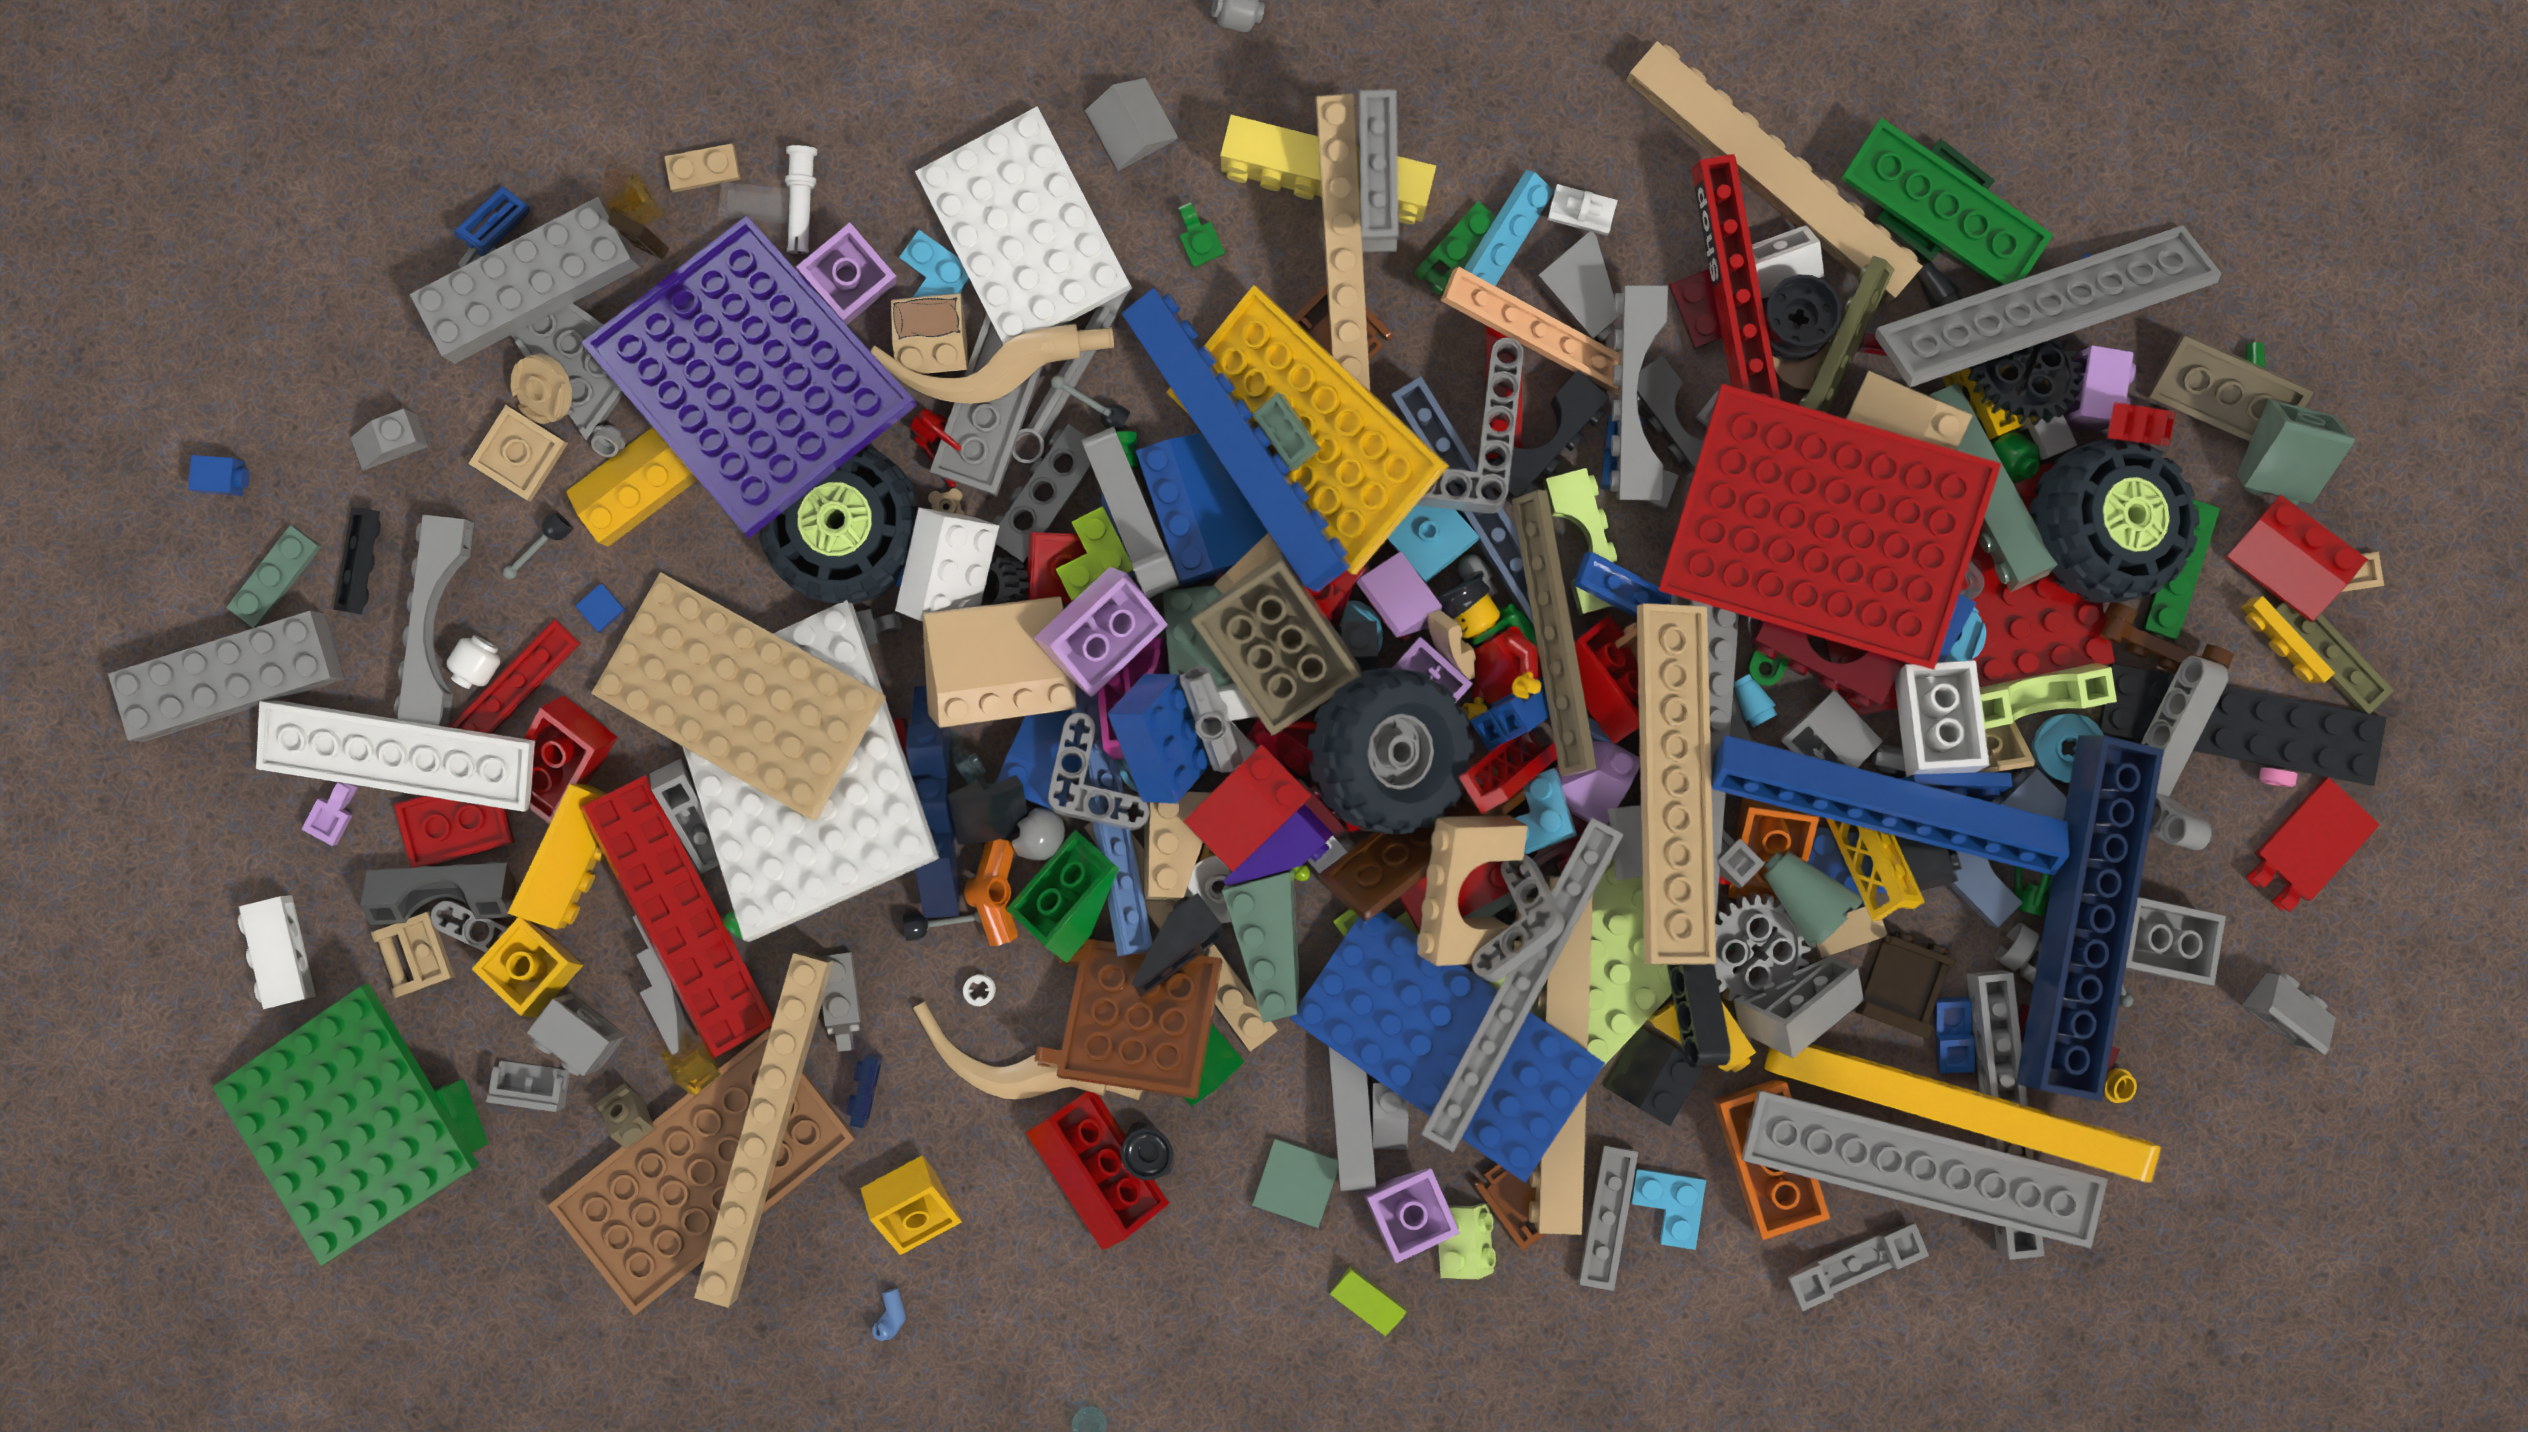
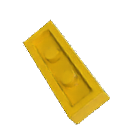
M2263 596L2250 598L2241 607L2247 614L2245 620L2249 626L2258 632L2263 631L2271 640L2269 642L2270 648L2281 657L2286 656L2295 665L2293 672L2299 679L2306 683L2311 682L2312 684L2325 683L2335 674Z

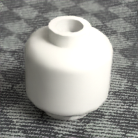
M473 635L471 639H460L446 662L448 669L454 673L451 680L467 689H470L472 684L486 686L500 665V657L496 653L498 648L477 635Z

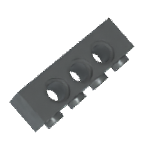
M1069 424L1064 430L1059 428L1054 433L1048 443L1052 447L1044 459L1038 457L1028 472L1032 477L1026 486L1019 485L1009 499V503L1012 506L1005 516L999 514L993 521V524L999 525L995 544L1025 565L1028 563L1029 532H1050L1093 470L1081 441L1087 438V436ZM1062 456L1071 457L1074 461L1072 469L1067 473H1059L1055 470V463ZM1045 484L1052 486L1054 494L1050 500L1040 502L1036 499L1035 493L1039 486ZM1022 513H1030L1034 518L1032 527L1025 531L1017 529V517Z

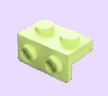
M1480 1203L1475 1206L1448 1205L1460 1234L1438 1244L1441 1278L1481 1279L1492 1274L1496 1263V1254L1492 1248L1491 1232L1493 1230V1217L1489 1212V1204Z

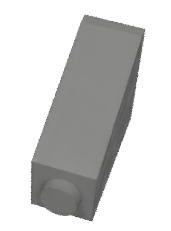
M1591 230L1540 273L1535 282L1579 332L1593 340L1598 338L1602 342L1617 329L1613 323L1616 322L1620 315H1615L1614 294L1597 237Z

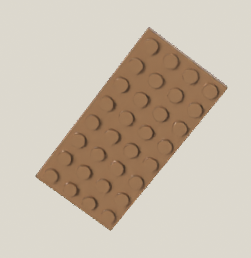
M771 1028L653 1121L654 1130L626 1149L621 1146L548 1205L553 1214L634 1316L706 1258ZM804 1070L802 1071L762 1214L857 1138Z

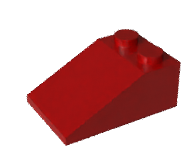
M565 695L540 707L523 738L535 741L530 810L548 824H551L569 784H587L604 763L618 738Z
M1261 745L1183 822L1233 872L1288 820L1311 795Z
M1503 861L1483 863L1473 869L1464 879L1458 894V911L1461 918L1510 892L1501 874V864ZM1427 876L1399 896L1419 934L1423 916L1422 904L1425 900L1428 881Z

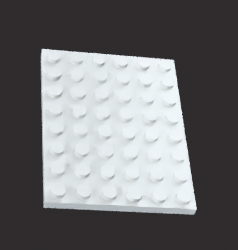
M847 600L844 603H838L773 633L883 694L853 604L848 603ZM885 699L816 822L683 747L738 925L745 941L751 942L939 858Z

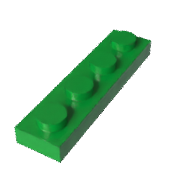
M2192 499L2194 509L2199 510V525L2194 528V536L2198 538L2194 552L2191 553L2190 557L2185 558L2187 564L2177 578L2163 585L2162 590L2153 593L2141 629L2172 640H2178L2220 511L2218 507Z

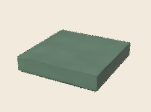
M1274 1138L1252 1206L1319 1228L1338 1172V1159Z

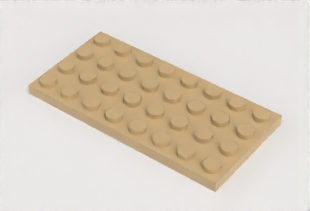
M661 572L591 693L815 822L886 697L882 693Z

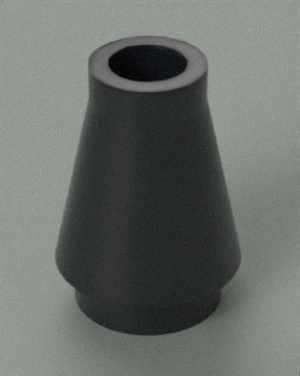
M1933 262L1924 265L1915 275L1920 282L1931 309L1963 299L1959 294L1961 289L1938 270Z

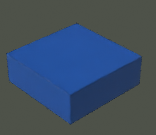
M600 583L575 605L596 631L600 633L626 611V608L603 583Z

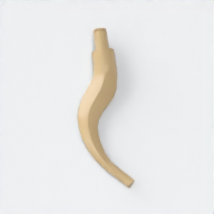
M1076 324L1036 329L1013 337L978 372L960 378L931 377L913 372L875 345L871 348L870 352L890 374L916 391L940 400L973 404L990 402L1003 397L1017 388L1038 368L1047 363L1080 358V352L1114 348L1112 327L1077 331Z
M925 1001L913 1007L934 1047L944 1061L960 1077L988 1094L1004 1099H1025L1061 1088L1074 1087L1104 1096L1107 1090L1138 1101L1141 1097L1142 1090L1059 1078L1056 1075L1058 1067L1038 1066V1062L1034 1061L1035 1055L1006 1067L990 1066L981 1063L961 1052L947 1040Z

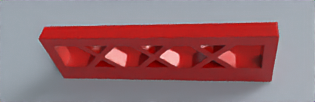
M1531 731L1495 747L1460 775L1459 779L1481 814L1510 799L1557 758L1555 741L1540 747ZM1522 742L1524 743L1529 753L1522 750ZM1507 754L1512 756L1513 765L1508 763ZM1492 766L1498 769V777L1492 774ZM1474 777L1482 780L1483 791Z

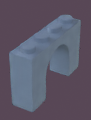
M2038 769L2018 770L2011 776L2013 787L2007 789L1998 799L1987 800L1988 802L2014 807L2059 820L2064 819L2067 798ZM1957 851L1962 869L1956 870L1959 881L1949 883L1948 885L1989 926L1999 927L2023 902L1994 874L1988 859Z

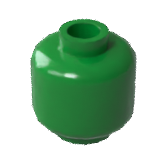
M2011 431L1997 436L1991 441V445L2012 483L2030 479L2038 472L2041 459L2037 444L2023 434Z

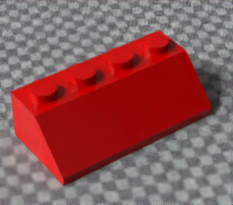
M1085 1091L1025 1132L1102 1251L1127 1239L1170 1204L1155 1180H1141L1132 1176L1126 1170L1121 1157V1149L1126 1136L1100 1096L1096 1093Z

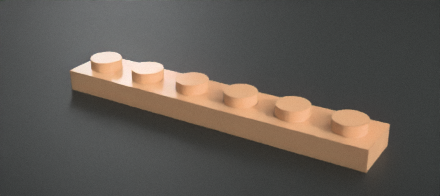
M1461 267L1453 269L1440 301L1503 335L1516 339L1520 344L1574 373L1577 370L1581 371L1593 383L1615 395L1618 394L1619 386H1613L1614 364L1619 365V353Z

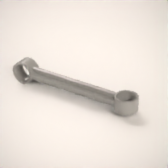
M1133 287L1098 306L1085 330L1110 327L1130 298ZM1096 350L1080 352V358L1066 360L1058 375L1064 378L1065 383L1075 388ZM1051 386L1029 426L1026 429L1019 430L1017 441L1025 435L1035 436L1040 443L1039 454L1030 460L1021 459L1014 447L1012 455L1017 461L1025 465H1033L1038 457H1044L1046 452L1044 439L1070 397V393L1062 388L1055 389Z

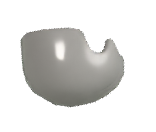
M1047 807L1035 808L1031 810L1027 817L1017 823L1020 828V836L1012 841V846L1018 856L1037 861L1049 859L1063 844L1065 831L1063 820L1058 813Z

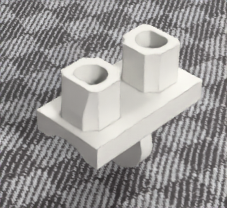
M1557 184L1547 220L1587 231L1592 230L1595 233L1608 236L1618 200Z

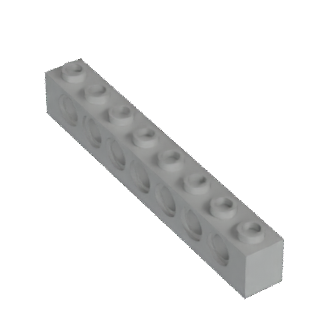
M2004 970L1966 973L1969 998L1972 1001L1973 1037L1975 1038L1979 1092L2028 1106L2026 1086L2016 1084L2022 1047L2014 974ZM1984 1135L1985 1147L2034 1159L2033 1149ZM1994 1224L1997 1253L2009 1260L2045 1256L2042 1236Z

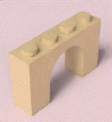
M1508 815L1437 818L1435 831L1432 834V853L1430 865L1427 869L1428 881L1425 900L1422 904L1421 930L1417 938L1418 955L1435 966L1472 964L1475 953L1510 927L1494 916L1461 918L1458 911V894L1464 879L1477 866L1491 861L1523 860L1527 825Z

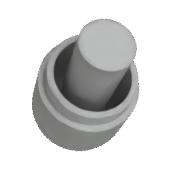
M1467 554L1460 559L1457 569L1462 579L1475 571H1483V581L1490 588L1489 596L1492 597L1498 592L1497 588L1490 581V578L1493 576L1490 572L1491 569L1480 556Z

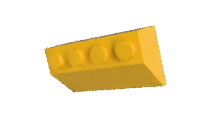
M652 427L566 492L578 517L596 541L609 547L695 483L697 478Z
M569 784L508 911L509 914L553 929L565 928L567 924L571 925L575 921L580 911V906L576 905L582 892L587 893L594 882L595 874L591 872L597 860L601 862L605 858L580 807L607 793L588 784Z

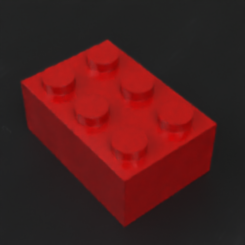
M1608 614L1576 638L1574 645L1585 706L1598 722L1603 733L1608 735L1611 741L1616 744L1639 728L1638 662L1630 647L1617 649L1615 642L1625 634Z

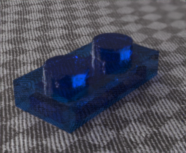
M869 1053L864 1056V1061L858 1060L854 1074V1081L859 1082L856 1095L851 1094L846 1115L851 1116L849 1126L864 1128L869 1123L883 1056Z

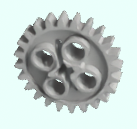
M1751 892L1749 900H1747L1746 897L1739 894L1736 897L1737 905L1725 900L1724 906L1726 911L1722 913L1717 910L1715 916L1717 918L1715 921L1716 964L1714 965L1720 992L1723 991V998L1731 1001L1734 998L1744 996L1747 1000L1763 993V986L1772 982L1775 986L1783 984L1793 978L1792 973L1798 971L1799 966L1809 965V962L1801 958L1802 953L1811 951V948L1802 944L1801 941L1804 938L1778 898L1774 901L1773 896L1764 894L1760 898V895ZM1759 918V927L1756 931L1750 933L1752 920ZM1782 941L1783 951L1774 957L1773 948L1778 942ZM1735 943L1734 954L1726 958L1725 952L1727 947ZM1753 945H1754V948L1757 950V952H1756L1755 955H1754V951L1751 949V948L1753 947ZM1758 967V977L1754 981L1749 982L1750 971Z

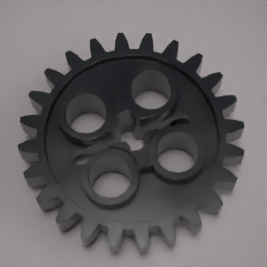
M2054 338L1971 366L1969 368L1973 371L1968 376V380L1978 382L1973 392H1984L1985 396L1981 403L1992 402L1994 404L1992 413L1995 414L2002 409L2005 411V420L2008 421L2012 415H2017L2018 423L2022 425L2027 417H2029L2033 426H2036L2041 419L2046 423H2050L2055 416L2060 418L2076 401L2077 395L2082 390L2078 384L2084 379V376L2077 373L2082 367V363L2072 362L2077 352L2065 350L2069 342L2067 339L2058 342ZM2034 349L2035 353L2033 359L2028 365L2027 370L2025 371V362L2030 357L2032 352L2031 350ZM2025 372V381L2020 386L2018 391L2019 393L2017 395L2015 393V389L2017 387L2018 382L2022 378L2023 373Z

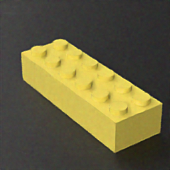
M1234 115L1230 116L1220 155L1221 171L1227 173L1226 177L1240 183H1246L1247 178L1260 181L1261 187L1272 191H1280L1281 187L1292 189L1295 196L1312 200L1314 195L1321 197L1318 136ZM1356 146V153H1357V170H1358V187H1359V205H1360V207H1361V200H1360V147H1359V146ZM1397 156L1398 222L1413 225L1415 220L1420 222L1423 220L1436 166Z

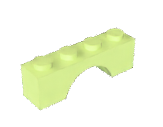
M1587 468L1545 479L1543 486L1548 494L1551 515L1574 522L1583 531L1588 542L1589 552L1592 551L1612 563L1617 562L1614 545L1612 542L1607 543L1604 529L1608 528L1603 508H1597L1594 497L1599 495L1594 475L1589 476ZM1575 579L1570 582L1579 616L1613 607L1574 586Z
M2100 663L1979 687L1984 729L2012 724L2020 717L2037 712L2066 708L2084 709L2117 702L2112 668Z

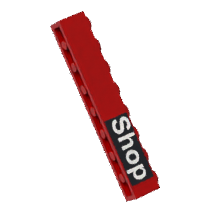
M1735 154L1701 159L1691 169L1731 386L1780 400Z

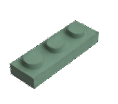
M290 525L226 608L252 628L261 626L317 554L321 546L298 528Z

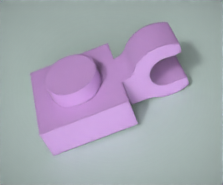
M338 782L329 800L324 798L316 800L301 830L331 846L338 845L353 816L352 813L345 810V807L353 798L358 787L353 784Z

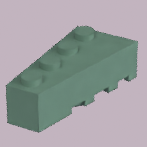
M1294 868L1230 886L1225 884L1222 890L1263 1023L1296 1015L1298 1006L1301 1003Z

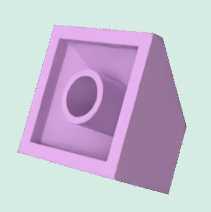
M1592 741L1597 769L1571 776H1561L1559 764L1557 763L1555 770L1558 772L1570 813L1588 823L1591 818H1594L1607 825L1609 822L1608 809L1619 806L1640 767V758L1612 742Z

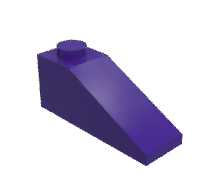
M1303 804L1236 868L1224 882L1227 886L1292 869L1302 866L1309 858L1316 862L1330 849L1326 842L1334 834Z

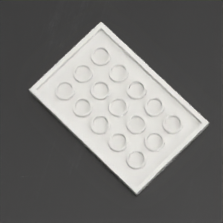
M1038 106L915 171L1003 345L1013 337L1041 328L1062 326L1132 289Z

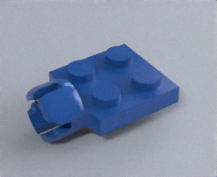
M1817 827L1808 863L1856 892L1861 897L1831 829ZM1848 832L1847 838L1850 845L1857 846L1860 833ZM1864 854L1861 869L1865 876L1871 877L1874 863L1870 856ZM1878 885L1876 893L1887 894L1885 887Z

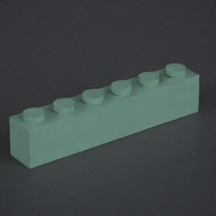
M1958 383L1929 395L1966 410L1973 415L1957 451L2001 463ZM2001 465L1978 540L1984 552L1990 553L1996 564L1995 572L2001 583L2007 584L2010 592L2048 576L2057 566V563L2043 544L2037 526L2004 466Z

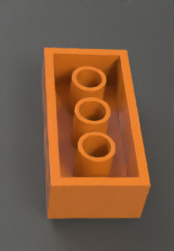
M1779 1078L1712 1099L1754 1232L1762 1240L1831 1219L1817 1179L1746 1162L1741 1159L1757 1090L1792 1098L1787 1082Z

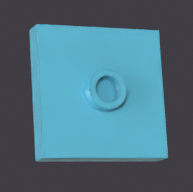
M1415 505L1389 535L1387 541L1398 553L1402 551L1426 584L1479 540V535L1456 510Z

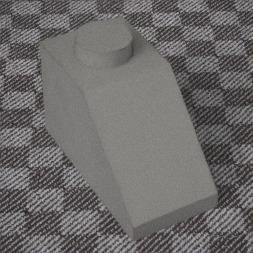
M406 409L371 420L351 437L363 471L428 447L417 414Z
M1372 1079L1373 1149H1407L1408 1101L1378 1080Z

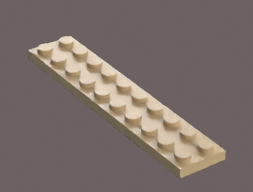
M1640 604L1637 605L1645 964H1716L1707 607Z

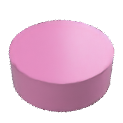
M2261 768L2259 780L2265 784L2293 788L2296 786L2298 774L2280 769Z

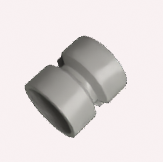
M2018 923L2007 934V937L2013 940L2014 944L2009 950L2000 946L1996 951L1995 960L2012 971L2020 969V976L2034 985L2041 941H2039L2037 932L2023 923Z

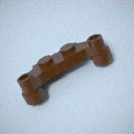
M2109 603L2105 613L2107 619L2100 637L2113 643H2121L2128 646L2126 649L2127 653L2142 659H2146L2147 655L2160 660L2158 663L2159 667L2177 673L2182 662L2191 656L2220 663L2226 669L2229 668L2234 657L2232 652L2207 644L2202 656H2198L2133 627L2132 624L2137 611L2121 603Z

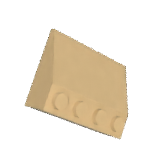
M1868 371L1846 419L1957 450L1973 415L1966 410Z
M1060 597L922 613L928 715L939 728L1076 709L1075 682L1054 664L1034 639L1039 632L1063 611L1062 599Z

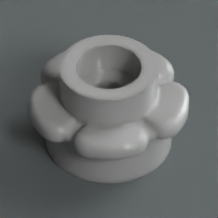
M600 425L592 431L594 435L592 436L591 446L599 455L614 457L619 449H624L625 439L616 427Z

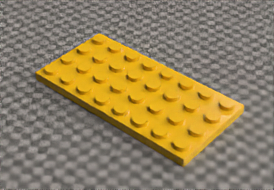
M1253 285L1205 346L1217 360V363L1213 365L1219 374L1224 372L1235 386L1232 393L1237 401L1242 399L1254 413L1276 393L1284 394L1321 449L1295 471L1290 470L1287 474L1293 483L1298 481L1305 488L1310 496L1306 502L1312 511L1318 509L1329 524L1325 530L1331 538L1337 537L1348 552L1344 557L1351 566L1347 570L1356 575L1449 465L1265 292ZM1170 387L1166 393L1185 412H1187V410L1185 409V407L1183 406L1175 392ZM1251 417L1250 420L1257 428L1259 424L1254 417ZM1271 443L1269 448L1276 455L1278 452Z

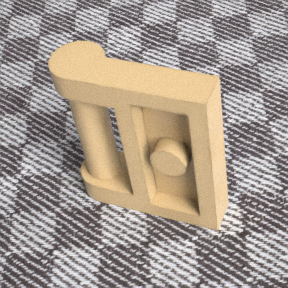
M432 911L409 918L406 923L393 924L371 932L374 943L378 942L394 986V988H391L394 999L455 977L439 931L432 924ZM396 935L400 939L414 979L413 981L407 982L392 939Z

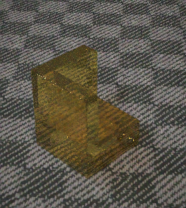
M704 1044L700 1045L683 1060L672 1055L668 1050L661 1054L673 1081L693 1096L721 1075L714 1058L710 1057Z

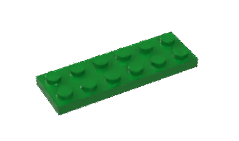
M1883 118L1877 120L1839 178L1999 287L2026 278L2054 235Z

